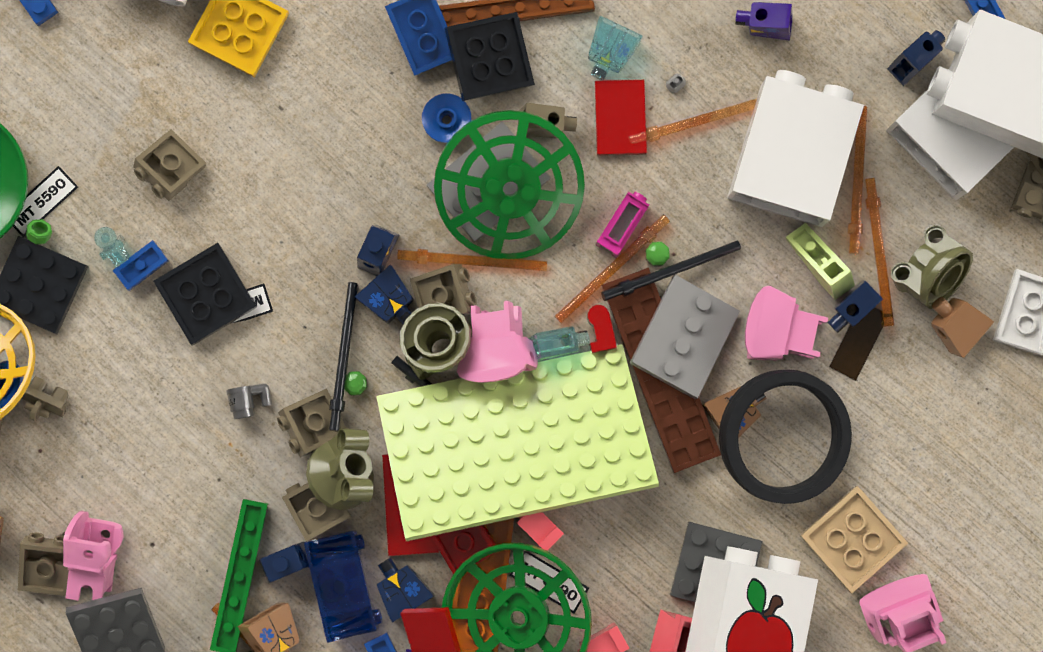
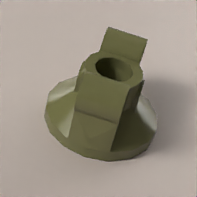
M933 225L926 229L924 233L926 243L914 252L908 263H897L891 270V277L896 288L901 292L909 293L929 309H932L933 302L939 297H944L948 300L957 291L969 273L973 262V253L948 236L946 230L939 225ZM935 238H943L938 243H932ZM902 275H910L906 280H899Z
M443 303L427 304L416 309L405 320L400 331V346L406 361L420 380H423L435 372H443L455 367L465 357L471 342L472 327L455 307ZM440 339L450 340V344L445 350L439 353H432V347L436 341Z
M341 428L334 438L314 450L310 456L306 470L309 488L317 500L327 507L347 510L355 508L362 502H370L372 499L374 474L371 459L366 453L369 447V434L367 430ZM345 462L353 469L354 475L347 470Z

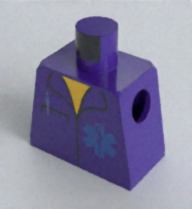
M753 2L751 11L737 10L735 25L749 26L750 35L790 41L793 21L792 4Z

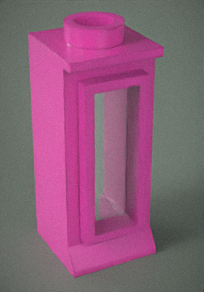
M628 191L597 240L596 246L599 248L603 246L613 253L612 256L617 258L650 204L646 203L647 198L638 192L632 194Z

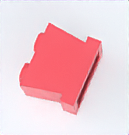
M543 512L518 517L519 520L516 522L542 549L547 551L564 534Z
M660 609L650 652H686L692 618Z
M614 622L591 635L587 652H624L630 648Z

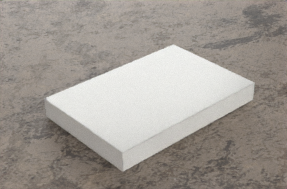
M1019 269L1014 270L993 341L1043 356V277Z

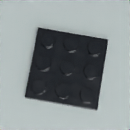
M517 12L444 28L462 102L535 85Z
M18 236L0 274V304L12 310L22 320L58 335L89 266Z
M218 242L153 281L192 346L257 308Z

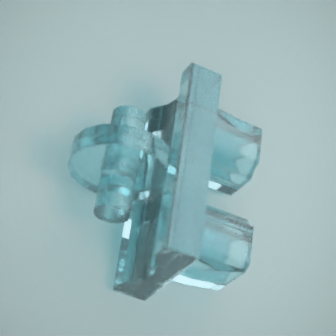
M101 227L96 231L94 241L100 247L99 255L103 260L109 257L117 268L129 259V253L123 247L125 239L121 234L116 236L115 231L109 227Z

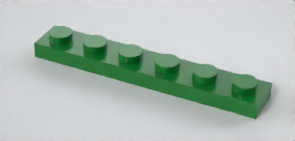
M247 499L242 500L210 646L211 651L237 652L241 634L238 626L244 620L268 509L267 503Z

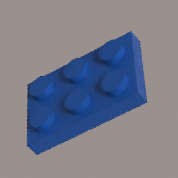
M398 0L385 6L414 76L452 60L444 29L448 26L437 0Z

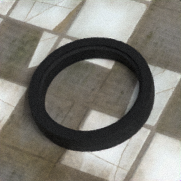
M798 370L769 371L747 381L735 392L728 402L722 415L719 429L721 456L732 478L751 495L764 501L780 504H794L809 500L830 487L841 474L847 462L852 442L851 422L842 399L832 387L821 379ZM781 386H799L814 394L828 413L831 423V444L828 454L820 468L811 477L799 484L787 487L765 485L749 472L742 460L739 450V429L742 419L750 405L763 393Z

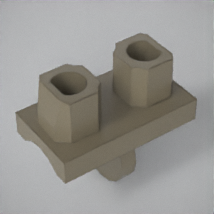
M35 376L30 381L22 397L23 400L28 401L24 408L31 411L30 419L37 421L40 416L48 419L50 413L63 418L66 413L65 404L69 396L68 391L61 387H55L51 396L43 393L48 386L47 382Z

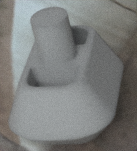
M675 74L666 82V87L670 92L677 93L685 86L686 80L682 75Z

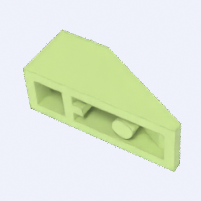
M806 223L786 236V240L820 285L834 300L855 286L851 270Z

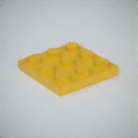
M210 0L188 43L255 78L287 19L289 11L268 0Z

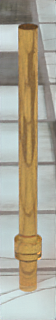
M757 98L661 127L656 125L648 127L644 132L628 136L630 144L645 140L654 142L660 140V137L754 110Z
M867 106L863 107L855 139L851 223H848V234H850L849 254H859L860 235L863 234L861 211Z
M875 178L865 179L867 191L865 203L866 209H869L880 296L883 298L881 305L884 327H890L895 325L879 212L881 201L880 197H877Z
M663 214L650 227H645L640 232L641 236L555 315V318L560 323L567 319L644 245L650 244L657 238L656 234L670 220Z
M418 249V251L398 250L397 260L417 261V264L434 262L547 271V261L428 252V249Z

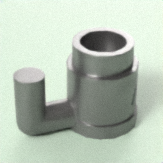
M265 383L226 390L234 420L254 416L253 395L260 394L262 407L272 405L269 386Z

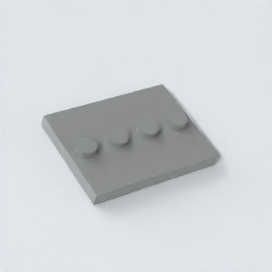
M502 121L486 134L483 139L486 142L499 136L514 134ZM514 144L498 145L492 147L491 151L497 160L512 157ZM473 145L449 165L446 170L460 173L466 158L477 148L476 145ZM524 147L522 160L535 167L539 163ZM482 155L475 160L467 175L482 177L484 171L489 166ZM546 172L539 176L541 187L551 179ZM434 179L427 184V187L433 194ZM442 179L444 206L454 218L463 213L458 200L457 183ZM507 182L503 187V191L506 194H513L517 190V184L514 182ZM465 185L466 200L469 208H472L482 202L480 188ZM489 210L476 217L481 223L491 229L498 224L499 217ZM470 222L461 225L474 242L484 235Z
M674 275L630 364L691 398L697 399L740 310Z

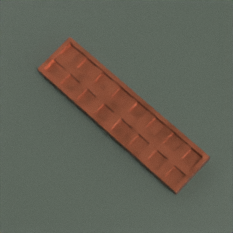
M649 267L603 284L602 289L605 291L618 286V283L629 279L631 281L650 274ZM655 283L636 289L633 294L625 297L620 295L607 300L630 361L661 301ZM632 365L673 473L721 456L700 398L693 399Z

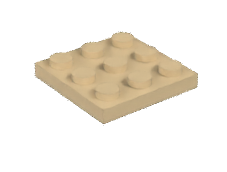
M855 486L800 535L851 594L908 544L858 486Z

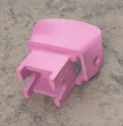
M771 286L763 287L756 294L746 321L745 346L747 349V359L778 361L783 358V355H788V353L809 359L820 357L821 352L812 349L817 327L822 323H827L828 317L799 311L796 298Z
M504 301V310L494 312L480 311V307L476 305L471 306L472 337L465 357L458 364L457 373L459 377L472 382L486 383L506 380L517 376L522 371L536 370L538 365L537 354L533 341L528 339V337H523L522 310L520 306H513L512 302Z
M79 511L73 517L63 539V566L68 567L69 570L66 599L78 601L82 587L88 588L90 586L92 588V600L103 598L105 592L112 591L114 567L118 555L115 553L124 539L121 524L89 518L87 511ZM102 530H108L110 537H104Z
M914 575L894 581L868 593L860 599L859 603L868 629L879 643L884 645L889 643L892 647L898 645L903 652H913L938 641L942 645L946 643L945 636L939 629V623L943 621L927 575ZM880 619L883 621L888 619L893 636L886 627L882 628Z

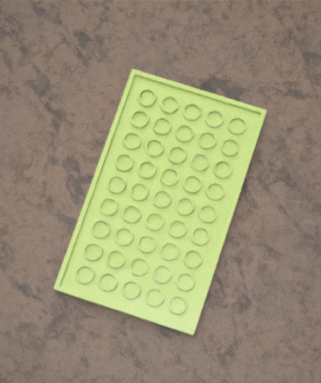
M623 344L617 345L615 349L596 353L587 351L540 361L536 370L522 371L517 376L502 381L479 383L460 378L376 396L406 541L659 487Z

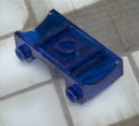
M353 530L304 542L327 643L378 631L379 624H382L383 620L380 609H375L371 603L360 556L362 555L361 550L365 549L363 535H358L357 531Z

